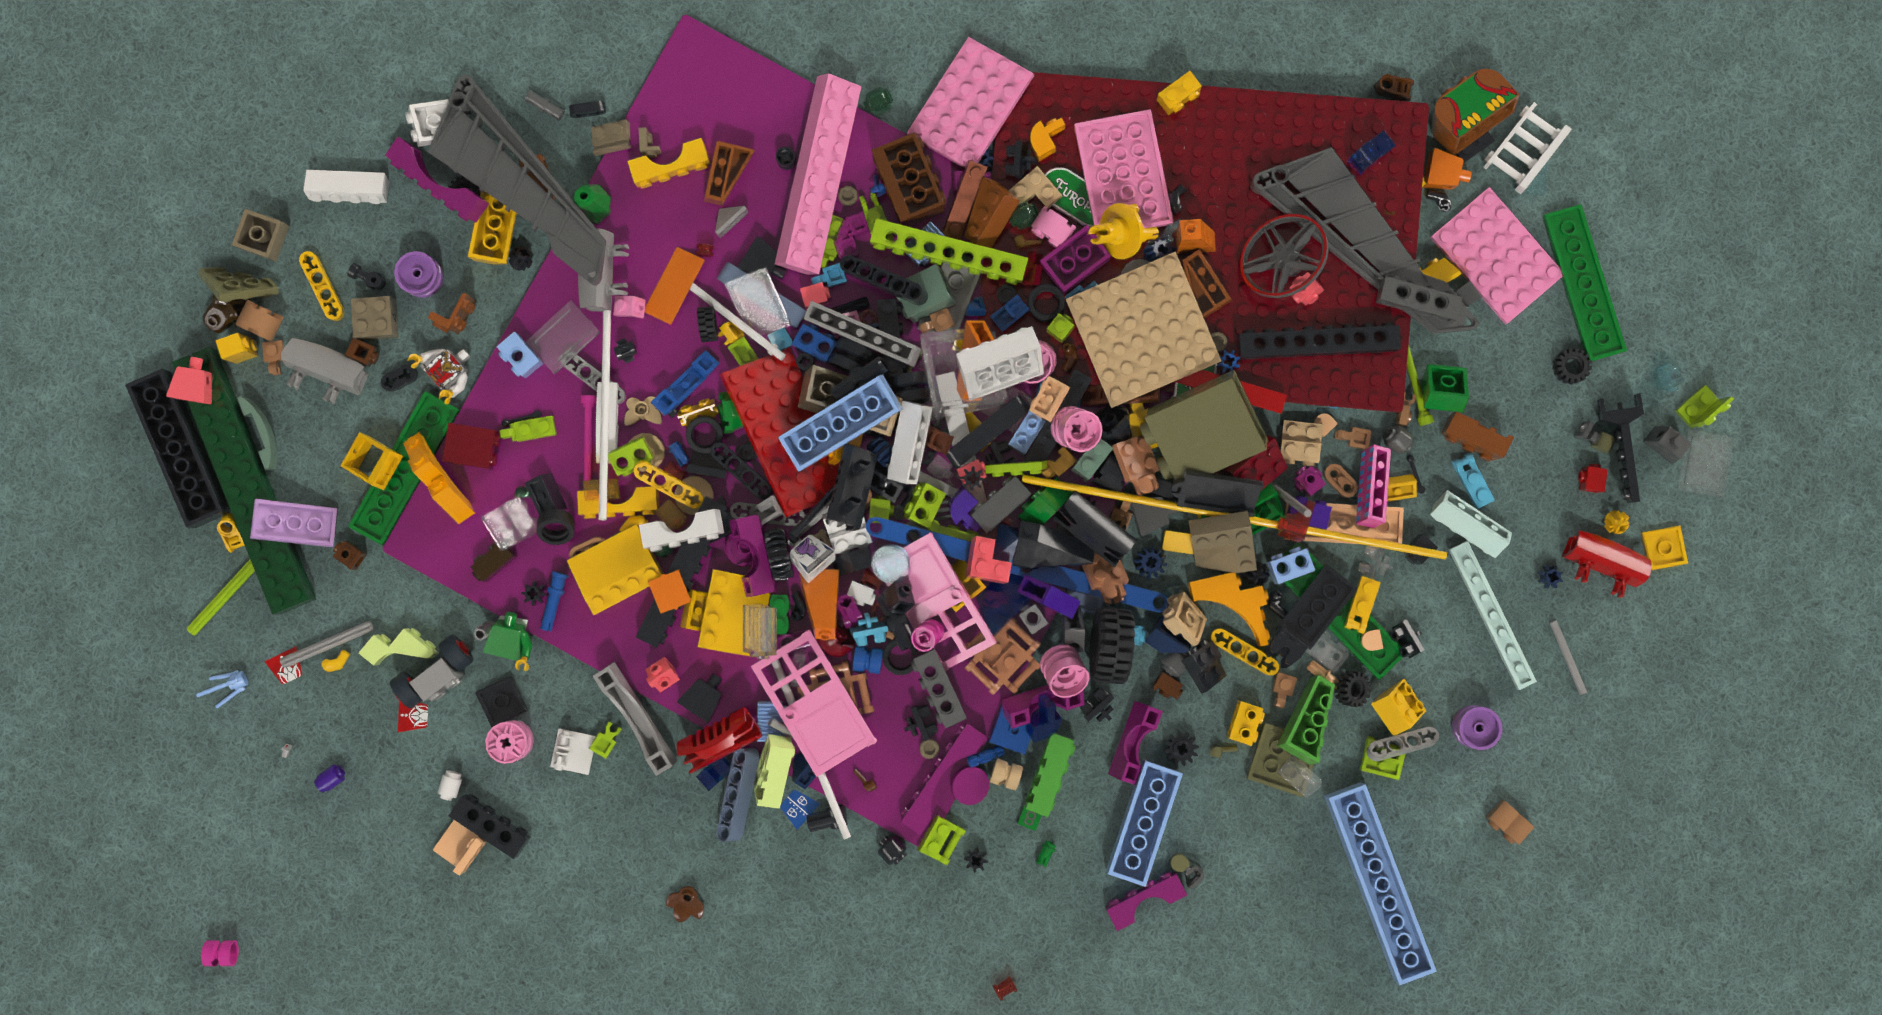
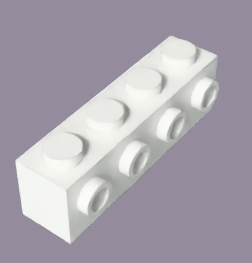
M306 170L303 191L309 200L315 202L328 200L336 203L341 201H350L352 203L370 202L372 204L387 203L389 180L385 173Z
M902 401L903 410L900 411L898 426L896 427V436L892 447L891 461L888 466L887 479L905 484H917L933 407Z

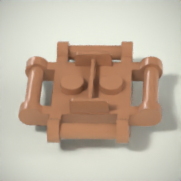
M991 617L986 621L990 632L993 628L997 631L993 636L997 643L975 654V657L964 668L968 672H972L989 689L992 695L1003 684L1016 694L1024 681L1036 669L1040 668V664L1031 654L1041 643L1028 635L1016 623L1017 620L1013 617L1002 628ZM1010 628L1030 646L1026 651L1006 633ZM980 631L969 643L965 644L967 649L980 643L985 638ZM1027 660L1030 665L1011 683L1008 680L1009 677ZM979 661L999 679L996 683H993L976 666Z
M848 661L832 666L836 673L844 671L845 677L839 679L860 714L874 712L866 684L867 674L861 673L851 676ZM812 668L809 670L812 684L806 685L809 691L815 690L828 682H818L817 678L828 675L825 668ZM853 681H858L863 703L862 708H858ZM797 687L798 693H800L801 698L804 697L805 695L801 688Z

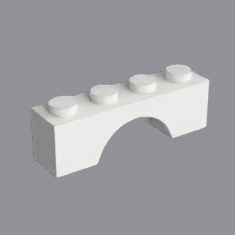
M717 509L695 513L691 526L680 533L671 531L661 521L639 525L643 548L650 549L651 552L660 551L662 546L669 545V548L679 547L681 542L688 541V544L700 542L699 538L706 537L707 540L719 538L718 534L724 533L721 512Z

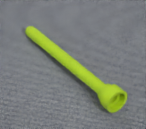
M1408 347L1407 370L1414 394H1416V402L1420 413L1418 414L1419 418H1417L1419 426L1434 423V418L1424 408L1422 390L1410 347Z

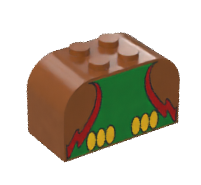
M1492 69L1478 70L1469 77H1463L1455 87H1450L1443 92L1435 105L1431 132L1446 151L1455 156L1513 114L1520 94L1499 72Z

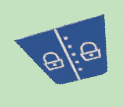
M793 790L780 805V808L798 830L806 821V815L812 814L820 803L797 790Z

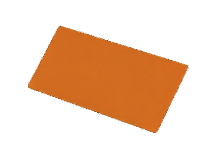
M677 247L644 312L671 325L705 260Z

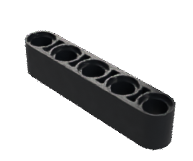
M846 255L840 261V267L846 274L870 286L918 306L925 304L928 299V293L918 283L852 255ZM854 263V266L849 269V266ZM870 270L869 275L865 276V273ZM887 277L886 281L881 283L882 279ZM903 284L902 289L897 291L899 285ZM920 291L919 295L914 298V294Z
M1018 394L950 448L945 456L955 469L959 468L1028 413L1030 407Z

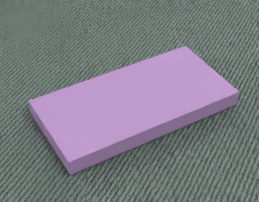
M255 499L250 539L333 547L337 508Z

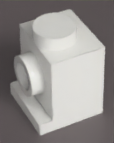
M852 581L847 593L848 596H853L856 604L864 606L865 603L873 605L876 594H873L874 589Z

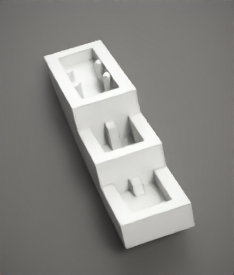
M602 382L597 384L596 463H600ZM610 382L608 452L616 449L618 445V383Z

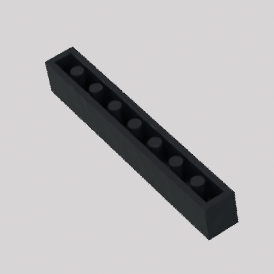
M705 496L698 512L712 509L720 510L722 522H725L729 514L727 505L709 496ZM706 537L699 538L700 542L688 544V541L682 542L668 573L679 569L688 592H690L694 585V581H692L694 574L698 575L702 569L703 564L700 562L703 556L707 557L712 548L709 546L711 540H707ZM654 599L636 638L656 648L660 644L663 645L668 637L666 633L668 627H672L677 619L674 616L676 610L672 609L661 614Z

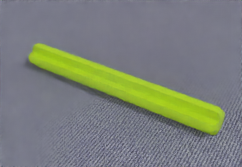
M251 560L242 567L187 627V631L190 634L197 635L255 572Z

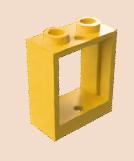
M359 432L341 467L368 484L384 490L403 456L376 439ZM374 445L384 452L369 476L361 471L359 467L371 446Z

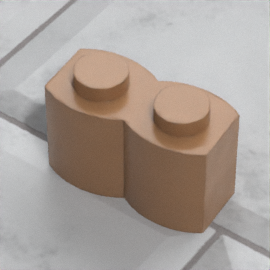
M1500 800L1486 816L1489 820L1488 824L1496 831L1500 829L1504 833L1502 837L1510 844L1514 842L1519 845L1534 829V826L1504 800Z

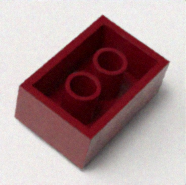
M1266 435L1268 438L1267 450L1219 471L1221 475L1263 481L1264 489L1288 467L1275 438Z

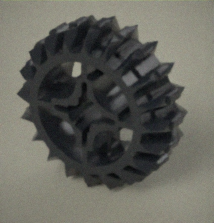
M782 528L770 529L765 532L764 537L771 572L776 581L788 580V578L793 577L794 571L785 531Z

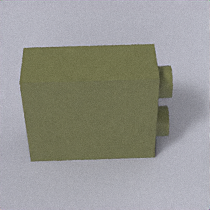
M1235 370L1148 408L1145 415L1146 422L1140 424L1142 435L1147 444L1150 446L1157 443L1163 456L1157 459V463L1166 480L1173 477L1174 479L1183 478L1185 470L1212 474L1267 450L1268 438Z

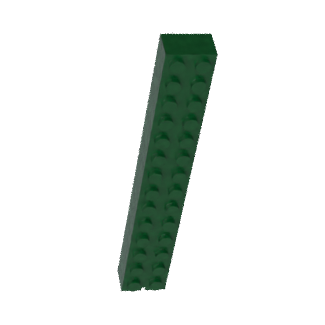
M207 347L192 353L193 357L203 359L201 370L212 373V403L210 405L188 401V404L272 615L283 614L317 600L294 543L250 539L254 500L277 501L218 351ZM188 355L173 361L174 369L176 370L177 367L189 368L190 357L192 356Z

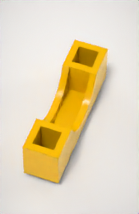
M702 138L683 143L681 155L671 164H656L646 155L627 161L637 188H647L656 181L666 182L675 175L679 177L685 176L689 173L688 171L694 169L700 171L706 169L707 165L711 164Z
M636 487L632 497L622 504H611L607 501V518L616 517L615 513H623V516H635V512H643V515H654V511H660L659 490L654 487ZM577 491L578 515H584V519L596 518V515H599V491Z

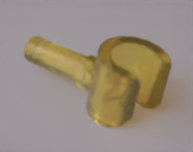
M1019 235L1014 239L1016 247L1019 249L1027 245L1043 244L1042 239L1025 240L1024 235Z

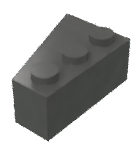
M1008 477L1002 483L1003 488L999 491L996 489L987 496L989 499L984 504L980 502L972 509L974 513L971 516L986 533L993 530L1009 514L1018 509L1025 500L1033 496L1018 477Z

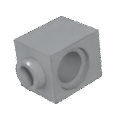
M1028 603L1020 609L1021 613L1018 616L1031 634H1034L1048 624L1036 604L1031 606ZM1035 612L1037 614V621L1035 623L1027 621L1028 613Z

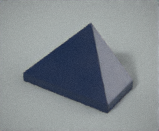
M999 523L993 553L994 560L1012 563L1018 542V528Z
M803 753L796 754L792 781L806 789L816 778V775Z

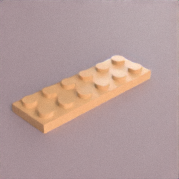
M1286 502V510H1285V519H1286V514H1287L1288 505H1289L1287 502ZM1326 504V506L1332 507L1327 530L1402 544L1404 508L1387 507L1386 523L1370 528L1356 524L1357 505ZM1284 530V540L1357 544Z

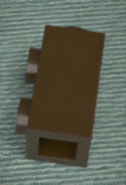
M494 542L488 547L489 551L485 555L480 554L473 560L474 564L470 567L473 570V576L478 581L488 582L517 557L505 542Z

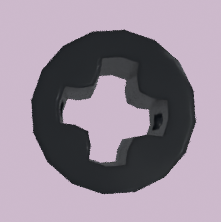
M801 353L796 358V364L802 372L815 365L814 359L808 353ZM804 358H807V360L810 361L809 363H807V367H804L803 364H800L803 362Z

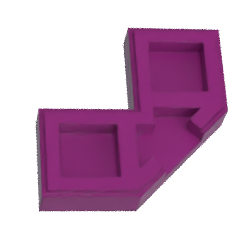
M858 211L843 218L834 241L840 261L846 255H859L853 236L869 229L863 211Z

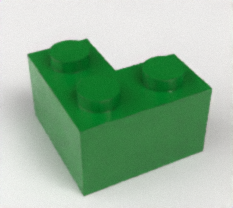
M1042 486L1031 497L1034 501L1028 500L1021 507L1023 512L1018 517L1022 521L1043 525L1073 493L1068 490Z

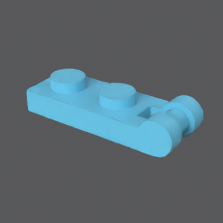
M1470 452L1465 454L1463 458H1457L1452 461V465L1475 509H1479L1495 500ZM1468 464L1470 469L1464 471L1463 466Z

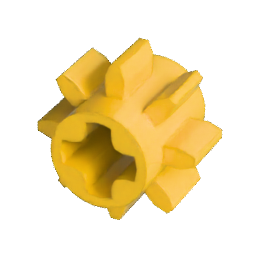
M1613 510L1605 516L1604 522L1606 525L1604 527L1609 533L1621 534L1629 527V517L1624 511Z

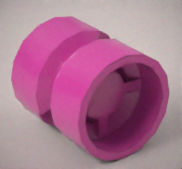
M927 619L923 621L911 635L913 646L922 652L931 650L943 638L944 629L937 620Z
M219 940L205 941L201 952L203 966H235L239 953L238 942L236 940H224L221 943Z

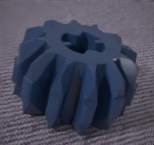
M1159 237L1154 240L1151 239L1143 249V254H1145L1143 260L1150 263L1175 252L1176 248L1171 247L1172 241L1166 242L1165 237L1161 240Z
M877 435L869 441L867 450L878 455L877 461L884 468L888 469L892 456V447L883 437Z
M1150 546L1149 552L1146 547H1143L1144 555L1141 552L1136 553L1141 559H1134L1135 563H1140L1139 566L1135 567V570L1142 568L1143 570L1139 575L1143 576L1147 572V579L1151 578L1152 573L1155 578H1158L1157 571L1160 573L1165 572L1160 566H1167L1166 562H1161L1162 559L1166 558V555L1159 557L1161 549H1157L1154 553V546ZM1148 557L1155 560L1152 568L1146 565Z

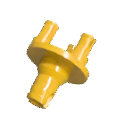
M1117 203L1109 206L1104 211L1100 224L1092 226L1088 234H1096L1097 238L1090 241L1093 244H1102L1112 257L1127 259L1138 252L1143 242L1156 239L1158 235L1153 234L1159 233L1155 226L1143 227L1138 214L1139 207L1137 204Z

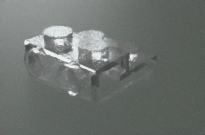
M519 497L502 504L499 508L481 517L501 551L536 533L537 519L530 517L527 512V503L524 500L520 501Z

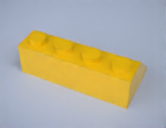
M485 191L481 192L480 197L487 201L489 205L478 221L474 223L468 257L473 261L487 264H507L517 213L511 209L510 212H507L505 210L506 206Z

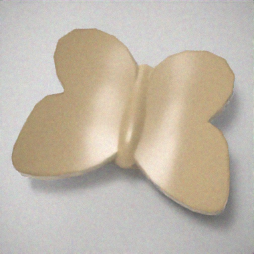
M647 397L644 401L629 398L626 402L629 411L625 415V426L633 425L640 419H646L655 424H662L660 412L651 404L655 397Z

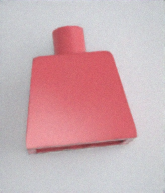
M190 357L189 368H176L166 397L211 405L212 373L201 370L203 359Z

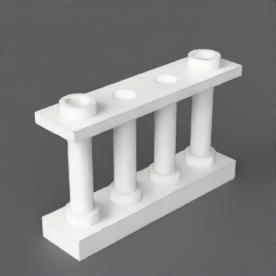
M1535 102L1530 108L1526 105L1519 114L1522 117L1499 148L1495 152L1491 150L1484 159L1487 161L1484 166L1485 169L1493 163L1517 180L1516 183L1519 185L1515 191L1519 194H1522L1572 130L1567 125L1561 130L1559 128L1555 129L1534 114L1532 110L1537 105ZM1526 118L1551 135L1550 138L1553 141L1550 145L1542 143L1520 127ZM1516 133L1540 150L1539 153L1542 155L1538 160L1536 158L1532 159L1509 142L1511 137ZM1504 148L1527 164V168L1530 171L1527 174H1521L1498 158L1497 155Z

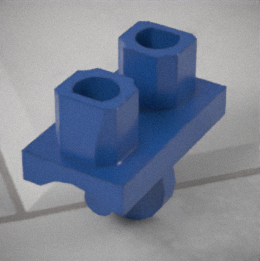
M1017 294L992 314L990 318L1003 332L1030 311V309Z

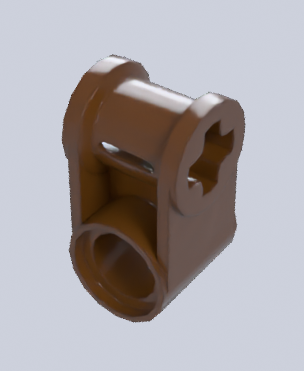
M1386 74L1375 83L1374 90L1380 96L1409 102L1411 100L1409 96L1411 86L1414 85V80ZM1382 82H1386L1389 89L1384 88Z

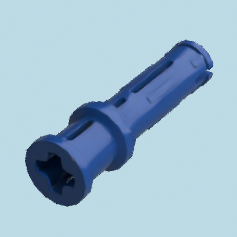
M557 571L551 572L553 576L550 587L547 588L549 596L540 626L542 630H553L560 597L565 594L563 589L566 578H569L568 574Z

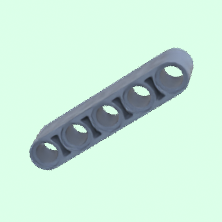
M729 262L725 264L717 277L719 281L796 329L807 312Z
M741 748L733 754L717 828V837L721 842L738 841L743 836L759 762V752L756 748Z

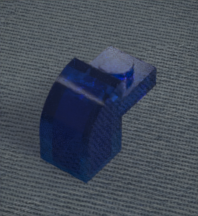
M1383 130L1372 140H1369L1349 158V162L1362 175L1375 165L1380 158L1394 149L1396 145Z
M1046 694L1039 696V712L1032 714L1030 723L1025 724L1026 732L1034 743L1052 736L1059 729L1062 722V717L1056 711L1054 701H1051Z
M723 757L704 768L696 778L710 791L729 774L731 764Z

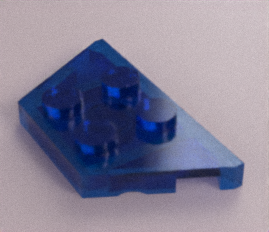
M1010 574L1009 582L1004 584L991 582L976 598L983 619L993 637L1031 600L1017 592L1024 578L1022 576Z

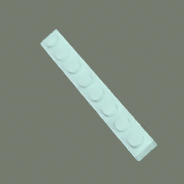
M1465 541L1448 549L1516 689L1521 690L1537 682L1469 542Z

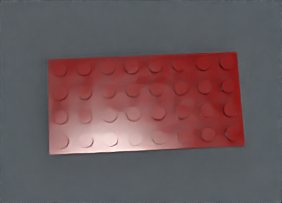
M790 348L782 350L786 354L782 361L774 355H768L720 374L786 518L815 506L835 484L840 462L836 465L829 464V456H825L798 472L778 438L817 414L798 408L804 378Z

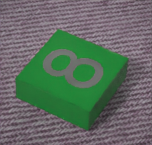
M1023 806L1017 824L1036 831L1042 815L1027 810Z

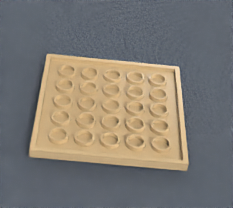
M1176 251L1066 299L1111 408L1222 362Z

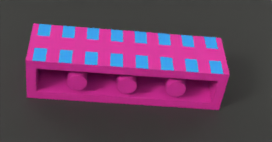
M1372 445L1361 452L1356 524L1375 528L1386 523L1391 449Z

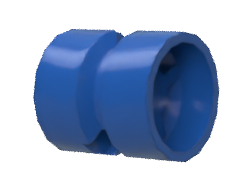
M856 646L853 671L864 672L868 670L869 673L880 674L883 649L872 648L868 650L867 647Z

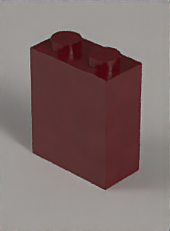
M448 423L442 461L493 470L498 461L496 450L500 446L501 435H499V431Z

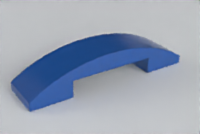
M705 350L675 382L655 397L651 404L664 416L668 415L686 400L720 363Z

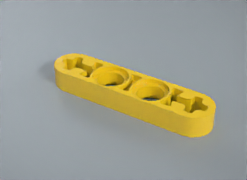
M310 251L303 252L299 257L300 265L326 317L333 321L341 320L345 313L344 308L319 257ZM308 256L313 258L311 263L315 269H312L311 265L305 263ZM319 272L323 276L322 280L319 283H315L313 276ZM324 290H330L331 296L327 300H323L321 296ZM332 303L334 308L339 309L336 312L337 316L330 314L333 310L330 305L326 306V304Z
M639 461L635 464L634 475L639 480L694 509L701 506L703 494L696 488L647 461ZM646 466V471L652 473V470H654L655 472L652 474L651 480L648 479L649 474H639L638 467ZM657 475H663L666 478V482L658 485L654 479ZM676 484L681 485L683 492L681 494H674L672 487ZM686 490H690L688 494L692 497L698 495L699 502L691 503V498L688 496L683 499Z
M1214 629L1211 632L1210 640L1222 650L1266 675H1275L1278 672L1279 663L1274 658H1267L1265 653L1224 629ZM1222 632V637L1226 640L1229 639V636L1232 638L1227 643L1226 648L1224 647L1225 642L1220 640L1218 643L1216 642L1215 634ZM1235 641L1241 644V650L1237 653L1231 650V644ZM1251 651H1255L1258 654L1256 662L1248 660V654ZM1263 656L1265 657L1264 662H1273L1274 670L1267 672V667L1263 664L1260 665V668L1257 666L1262 661Z

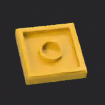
M1681 526L1640 533L1645 557L1652 561L1651 570L1688 564Z

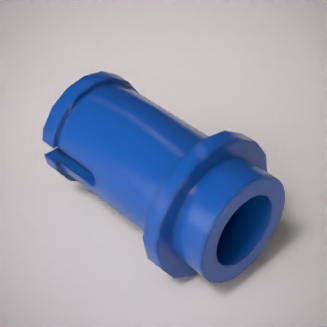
M677 441L668 448L670 449L669 453L672 452L679 466L682 467L691 460L682 448L683 444Z

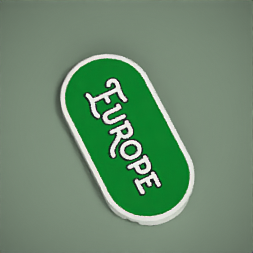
M1054 168L1048 171L1045 176L1063 196L1052 207L1084 227L1086 225L1089 228L1094 226L1085 180L1066 168Z

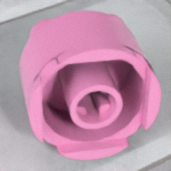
M1044 206L1032 223L1031 231L1041 239L1046 237L1049 244L1057 248L1071 237L1076 227L1073 224L1070 227L1067 219L1051 209L1048 211L1047 207Z

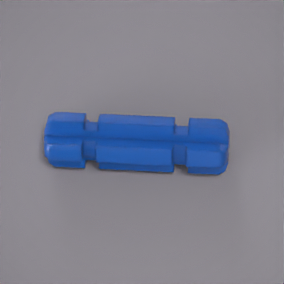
M998 745L993 747V750L990 748L977 753L976 756H968V765L975 767L979 763L983 764L994 760L995 757L1000 758L1004 756V749Z

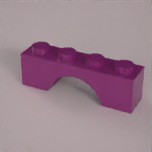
M758 514L729 520L733 540L744 543L752 555V566L749 572L742 578L746 597L774 592L775 580L771 576L765 538L761 531L762 522Z
M1048 685L1002 700L1003 715L1012 729L1030 723L1032 714L1037 709L1045 706H1057L1067 711L1085 705L1084 690L1075 696L1061 698L1054 695Z
M1134 701L1108 775L1136 785L1142 770L1138 757L1140 744L1146 734L1157 729L1163 711Z
M1167 871L1160 875V879L1154 882L1153 880L1147 881L1146 887L1143 886V888L1137 891L1136 889L1129 890L1125 893V897L1110 900L1105 908L1116 930L1119 931L1135 923L1136 908L1143 900L1150 897H1158L1172 904L1187 896L1177 874Z

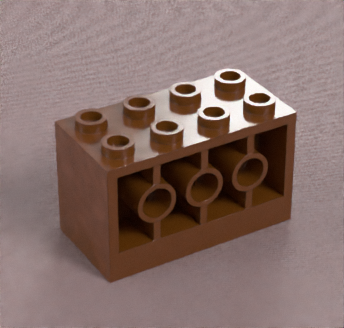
M915 132L871 150L873 162L886 189L900 225L907 227L944 213L947 201L943 190L939 191L938 189L939 180L936 173L931 172L932 164L928 154L924 156L923 141L921 137L917 138Z

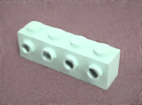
M1446 490L1434 503L1430 515L1436 521L1443 523L1451 531L1458 533L1469 543L1482 549L1486 554L1496 558L1510 544L1512 532L1450 491Z

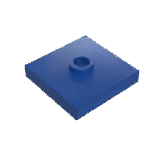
M1001 704L988 742L1025 754L1038 717L1032 715L1030 723L1012 729L1003 715Z

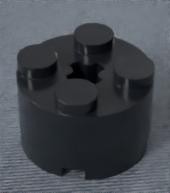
M1112 449L1108 454L1109 458L1104 460L1097 469L1091 483L1101 489L1120 492L1125 482Z

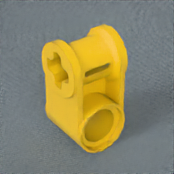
M232 513L224 514L217 525V531L222 537L226 549L232 553L235 549L245 545ZM224 522L230 523L232 527L226 526Z

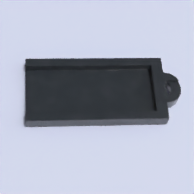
M1185 470L1183 478H1177L1173 481L1171 491L1173 496L1177 497L1176 505L1180 507L1229 514L1248 511L1249 516L1254 517V509L1264 484L1263 481Z

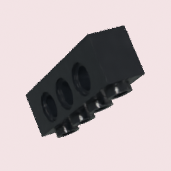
M472 794L461 796L448 816L512 859L517 858L531 838L527 835L528 831L520 826L515 827L512 825V821L506 816L502 815L500 817L494 813L495 809L491 806H484L479 803V799ZM472 809L478 811L479 816L477 819L471 816ZM488 820H492L494 822V830L488 828ZM504 831L510 832L511 840H506L503 837Z

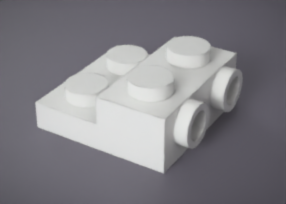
M448 99L409 105L408 112L405 113L408 124L412 123L411 138L413 142H417L418 147L431 145L449 104Z
M827 514L822 515L835 554L843 555L849 553L851 549L857 547L859 549L866 548L869 543H872L871 536L866 530L864 515L861 528L856 531H846V524L838 528L837 521L831 520L830 524L827 525L825 522Z

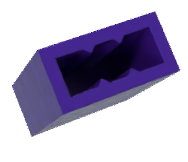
M1026 574L1017 591L1073 619L1081 602L1061 590Z

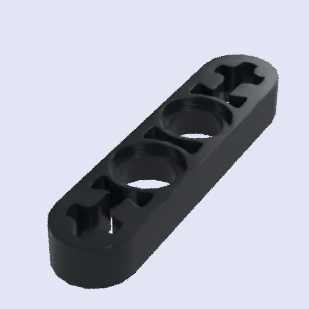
M715 442L711 446L710 451L713 458L759 499L770 497L772 492L770 484L723 442ZM716 446L719 448L723 446V452L726 455L729 452L732 454L727 457L725 463L721 461L724 459L721 454L715 455L716 450L714 448ZM733 458L740 462L737 469H731L728 466V462ZM752 472L754 474L753 481L745 482L743 480L744 473ZM759 478L761 481L758 484L761 487L767 486V494L762 493L760 495L758 487L754 486V489H752L750 486L754 485Z

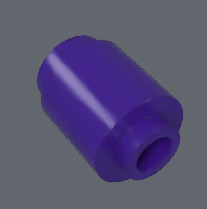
M333 764L317 775L314 784L320 792L330 791L345 780V771L341 766Z

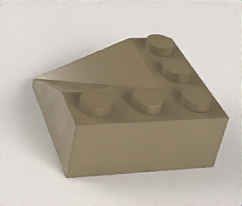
M1248 511L1189 521L1196 567L1233 573L1257 570Z

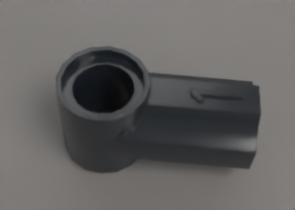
M838 805L845 823L848 825L843 805ZM831 807L825 811L806 815L810 832L827 828L839 829Z

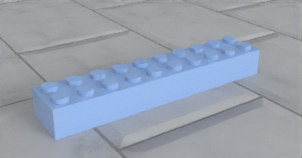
M1359 782L1324 795L1393 980L1397 984L1402 985L1437 972L1366 784Z

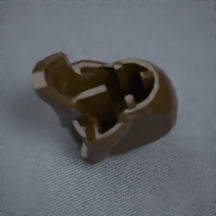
M213 294L212 303L202 316L204 324L215 333H223L233 323L237 322L247 300L235 299L230 302L219 301Z

